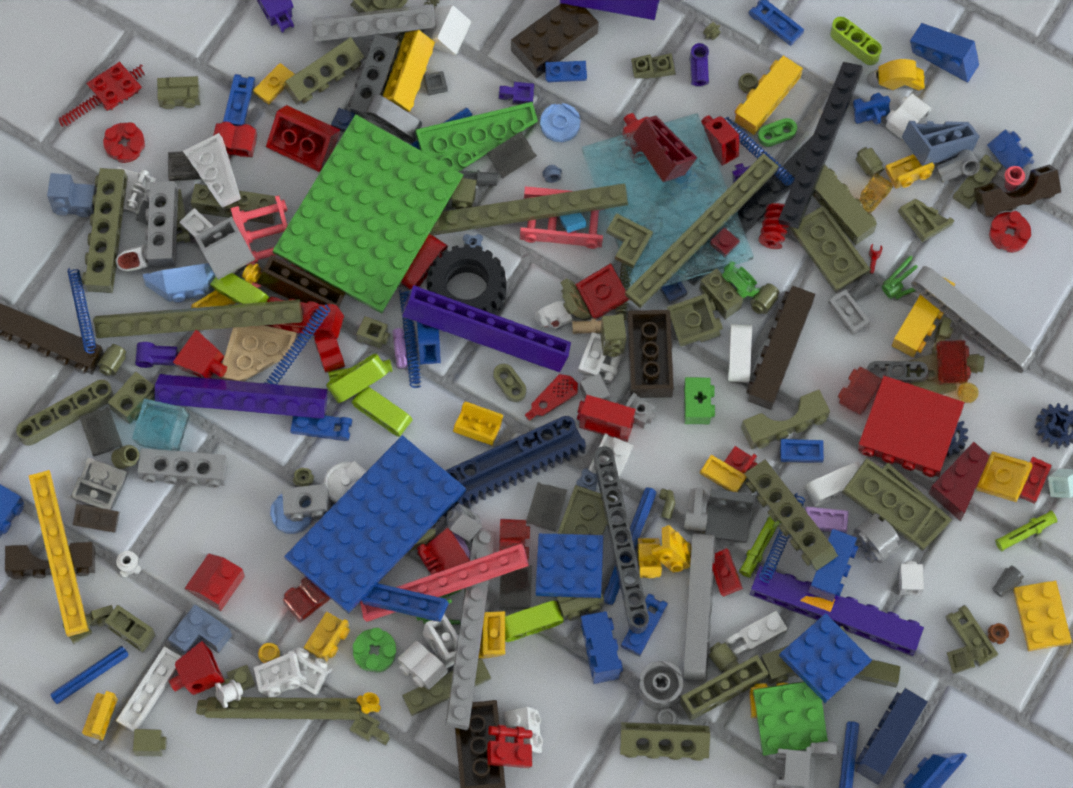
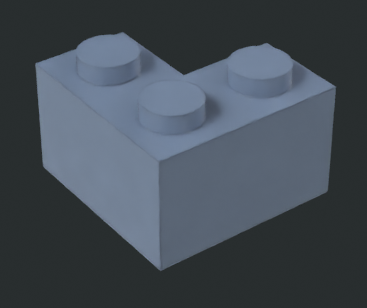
M50 173L47 197L53 213L61 216L74 214L79 217H88L94 214L95 207H93L92 200L93 195L97 193L95 185L76 184L70 174Z
M194 605L168 640L170 645L183 655L201 641L219 653L232 637V634L228 627L197 605Z

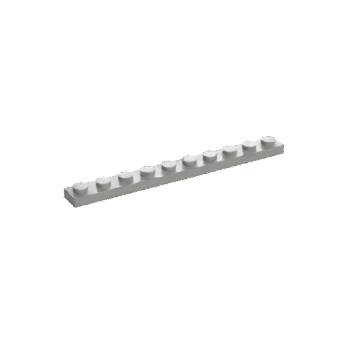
M479 529L471 541L470 561L493 554L495 531ZM489 580L466 587L464 590L445 726L467 730L469 727Z

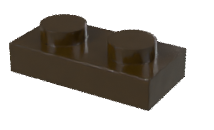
M76 504L72 525L116 533L120 512Z

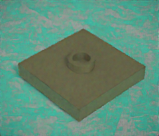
M942 351L909 360L923 362L929 370V376L925 381L909 382V384L939 394H946L957 389L946 359L942 356ZM907 367V377H910V373H916L917 377H920L921 373H925L921 367H918L917 371H910V367Z

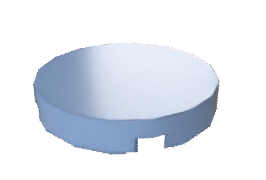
M552 104L541 115L540 127L542 133L554 142L570 141L580 130V116L575 108L568 104Z
M283 494L279 495L271 505L270 515L273 524L278 530L286 534H296L304 531L313 520L311 517H306L302 521L296 522L288 520L283 511ZM304 501L302 507H308L311 504V501Z

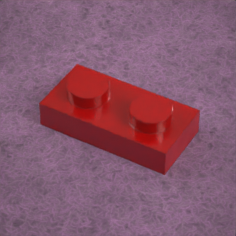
M1032 456L1030 463H1032L1033 467L1019 497L1035 504L1052 465Z
M726 548L716 552L715 563H712V571L714 572L720 594L725 597L743 589L730 550Z

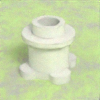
M124 551L118 555L116 563L121 570L120 575L126 578L130 574H139L141 572V567L138 565V556L135 553Z
M230 680L228 684L222 686L219 682L215 683L216 698L220 701L223 708L228 707V702L241 699L243 690L239 682L236 683L234 680Z

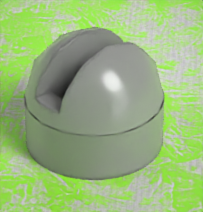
M878 69L870 72L867 76L868 84L873 87L880 86Z

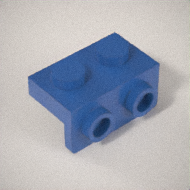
M586 61L545 62V80L548 83L586 81Z
M1005 129L987 144L988 148L1006 170L1012 166H1019L1023 169L1029 163L1033 164L1035 162L1032 158L1034 154L1027 146L1023 147L1019 143L1021 138L1015 131L1010 132Z

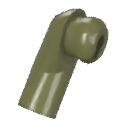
M662 488L659 498L665 500L661 517L671 519L676 504L674 493L670 489Z

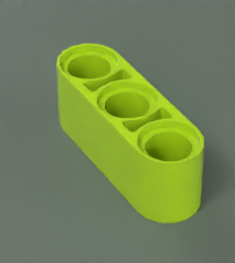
M840 16L833 20L830 36L835 42L867 65H875L879 61L882 46L877 40L845 17Z
M233 273L219 280L215 276L210 283L212 288L238 304L267 302L269 296Z
M375 353L331 379L326 384V387L337 403H341L384 377L389 370L378 354Z
M366 387L358 392L351 401L356 409L397 437H400L413 421L409 414L370 387Z
M549 601L505 616V642H512L562 624L564 619L557 601Z

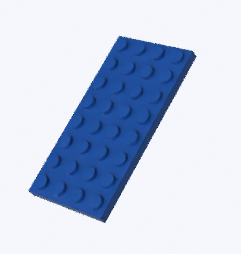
M402 435L293 546L284 558L349 614L465 493L466 488Z

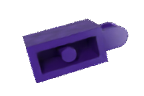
M257 0L270 26L277 25L281 33L285 32L284 30L289 27L291 29L294 28V23L291 19L294 6L291 0Z

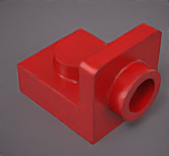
M734 446L724 461L743 474L758 464L756 463V454L751 456L737 446Z

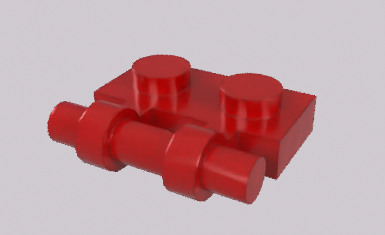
M506 725L489 726L488 734L496 735V741L487 743L488 765L528 769L532 767V745L524 744V738H532V730L516 726V728H507ZM505 737H514V743L505 742Z

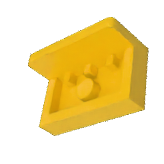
M912 154L886 165L885 171L895 189H898L900 187H909L914 181L919 179L925 180L929 178L935 165L932 162L922 166L916 156Z
M464 401L453 432L493 446L501 429L503 414Z
M670 525L662 527V546L652 549V555L671 572H681L684 569L690 568L692 546L679 532H676Z

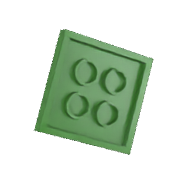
M804 681L753 689L763 756L776 754L778 749L803 750L809 747L811 743L828 741L822 700Z

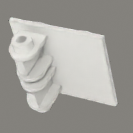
M124 169L128 176L124 209L138 213L143 200L147 201L146 191L150 189V182H155L156 178L150 177L149 172L146 170L137 173ZM109 189L107 194H111L114 189Z

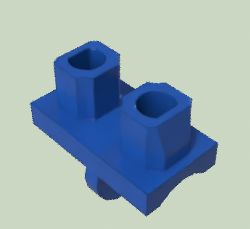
M876 93L870 97L868 102H864L861 98L854 100L855 123L859 124L873 120L876 125L880 124L881 117L890 113L889 96L883 97L880 93Z

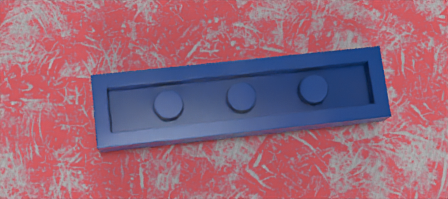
M378 583L361 600L365 605L441 622L449 604L447 599Z

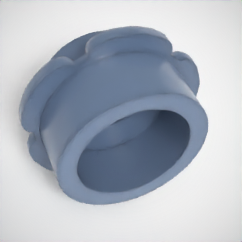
M548 165L542 171V176L546 182L554 183L561 179L562 170L556 165Z

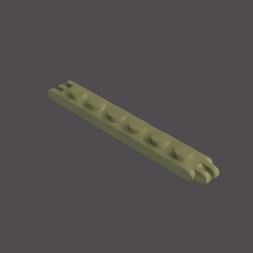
M208 697L207 700H198L196 713L198 715H205L207 718L357 720L360 717V704L356 701L357 698L241 697L239 701L233 700L228 702V707L223 708L216 697Z

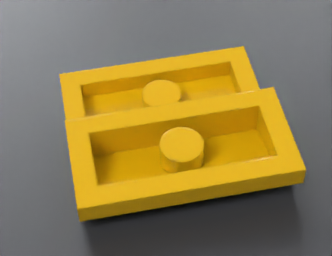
M505 611L485 612L478 659L505 655Z

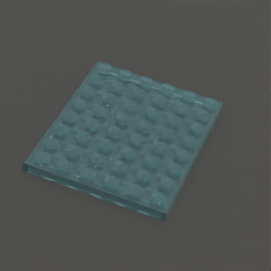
M698 113L664 123L697 157L684 176L664 183L632 137L636 131L582 147V153L596 188L626 184L628 205L604 209L609 225L617 213L653 231V235L635 267L631 268L625 265L632 285L727 190ZM737 212L662 287L710 273L716 268L718 270L723 269L730 261L737 265L753 260L754 256ZM724 227L740 240L739 245L726 257L710 245V241ZM615 238L618 249H620L623 241Z

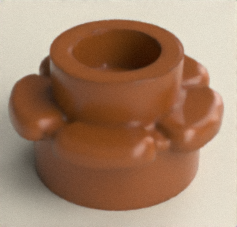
M996 623L988 628V638L993 643L1003 644L1006 642V638L1009 637L1007 627L1001 623Z

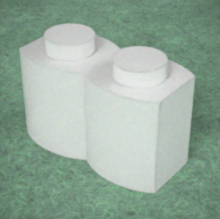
M911 94L908 98L905 96L898 104L899 108L896 111L892 110L886 117V128L902 139L908 122L915 121L916 124H922L930 114L931 107L914 94Z
M417 641L397 658L401 664L399 669L406 676L409 674L413 676V681L420 688L424 686L427 689H431L448 672L445 665Z

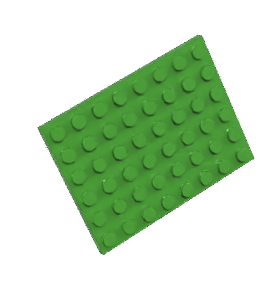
M355 114L274 247L273 253L382 314L464 174Z

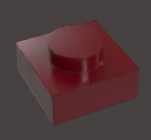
M724 227L710 241V245L726 257L739 245L740 240Z

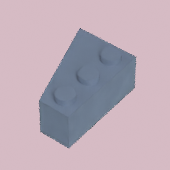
M909 121L902 135V139L922 166L932 162L934 164L955 158L962 150L968 149L973 151L980 137L969 122L945 121L944 124H934L933 121H927L926 124H916L915 121Z

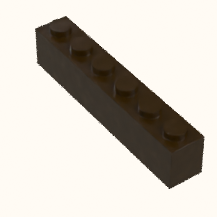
M793 285L790 292L785 291L781 302L785 305L783 310L778 309L774 320L778 323L776 328L771 327L767 338L770 339L769 346L764 345L760 356L763 357V361L761 364L757 363L753 373L756 379L754 382L750 381L746 393L749 394L748 402L772 410L814 302L815 293Z
M0 303V338L6 342L14 341L25 350L33 349L44 358L52 357L63 366L68 364L82 374L87 372L93 375L99 360L104 354L101 345L96 344L95 349L87 350L89 352L95 351L94 353H87L84 351L82 337Z

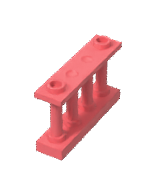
M525 186L524 199L572 191ZM601 210L591 211L589 234L576 233V231L570 233L556 231V216L549 218L548 230L535 229L536 220L528 221L527 228H520V240L529 243L539 241L581 245L591 249L602 247L603 235H597L599 211Z
M279 195L275 196L276 204L244 212V210L240 211L239 206L231 208L233 220L250 251L249 243H252L253 240L284 232L288 225L284 212H287L285 200H280ZM279 212L282 224L253 232L245 230L244 223L247 220ZM274 247L258 252L255 250L251 251L255 260L246 264V267L251 263L255 265V263H258V260L268 258L271 255L275 256L273 253ZM258 280L251 284L256 288L261 289V285L257 283Z

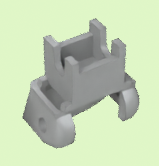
M836 742L811 743L806 748V751L778 749L775 760L783 761L782 780L776 779L773 788H839L842 757L837 750Z

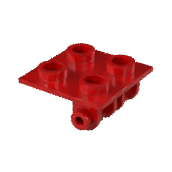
M120 61L86 83L103 103L106 111H112L113 108L119 105L118 103L123 104L124 99L127 101L134 94H138V91L142 88Z
M449 528L445 529L426 546L422 544L417 548V554L431 575L470 562Z

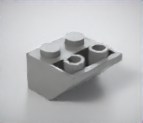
M232 217L195 236L199 247L218 280L255 260Z

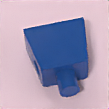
M417 322L420 365L441 363L439 329Z

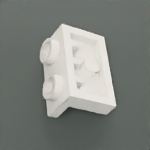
M298 647L290 650L288 653L293 652L297 656L301 675L306 677L307 682L301 684L300 687L315 695L318 694L327 674L331 673L333 668L328 666L327 661L321 658H313L303 648Z
M293 652L254 667L258 690L267 697H277L281 692L288 689H297L301 684L307 682L306 677L300 673L297 656Z

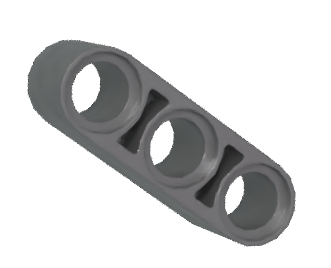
M373 95L365 112L367 118L408 143H413L416 140L415 130L422 127V122L380 95Z

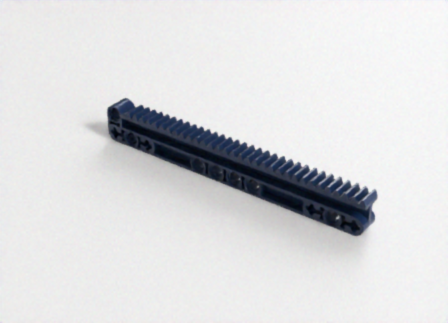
M562 416L445 470L466 488V491L443 516L446 518L447 512L454 509L458 503L462 506L465 504L471 507L470 501H474L477 504L478 497L486 500L487 493L491 497L494 496V490L501 493L502 486L508 490L510 482L516 486L517 479L523 483L524 476H527L529 479L532 478V472L540 475V469L546 472L548 465L555 468L556 461L562 465L563 458L570 461L571 454L575 458L578 457V451L585 454L586 442L584 438L582 439L576 428L574 419L570 416ZM544 434H549L552 436V438L550 440H544L542 436ZM473 469L476 473L469 476L465 474V471Z

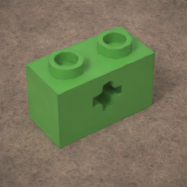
M685 377L684 424L710 425L711 417H715V405H711V398H714L715 386L711 385V378Z

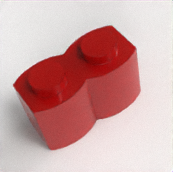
M230 122L216 123L213 136L218 133L222 136L228 155L253 157L257 140L256 129L247 124L234 126Z

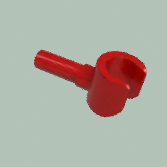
M872 244L869 250V256L871 257L870 273L874 274L877 259L880 258L883 248L880 245L879 251H874Z

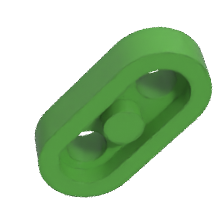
M784 118L760 128L758 141L763 146L771 147L790 140L796 135L797 124L790 118ZM788 129L790 132L786 133L783 130Z

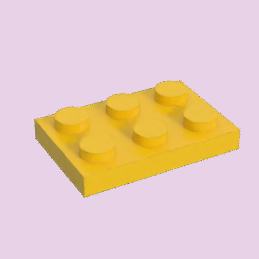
M1057 581L1014 587L1013 593L1028 652L1070 645L1072 640Z

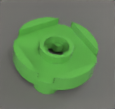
M730 261L724 267L723 278L729 283L732 282L737 287L736 291L741 297L746 298L747 295L754 297L760 291V287H755L757 281L745 268L741 266L738 269L735 267L737 263Z
M378 627L363 631L353 643L354 660L364 671L383 672L394 663L396 656L395 641L388 632ZM370 647H380L378 650L379 655L376 656L374 653L370 655Z

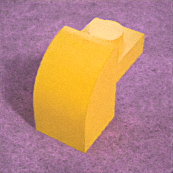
M896 59L878 66L879 85L891 90L904 85L918 91L925 88L924 70L916 67V61Z
M638 538L637 559L640 578H656L661 576V562L652 555V549L660 547L659 538Z

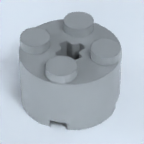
M874 513L855 528L852 535L857 538L855 544L863 548L865 551L864 556L870 563L875 561L882 563L902 547V543H897L900 538L894 528L886 520L880 521L878 519L880 515Z
M669 661L649 663L642 670L638 684V693L642 701L647 706L658 710L670 708L677 703L683 689V678L679 668ZM657 684H665L664 687H657Z

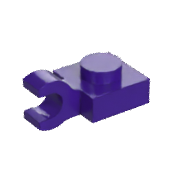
M514 82V87H499L498 99L500 100L513 98L512 104L533 102L534 83Z

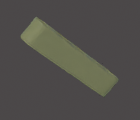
M97 380L22 421L16 428L20 441L26 446L34 445L107 405L108 401L114 396L110 383L106 380ZM102 389L108 390L104 395L98 394ZM84 399L89 400L86 405L79 404ZM63 410H70L69 414L65 416L60 415ZM45 420H51L49 425L42 426ZM25 431H32L29 436H23Z

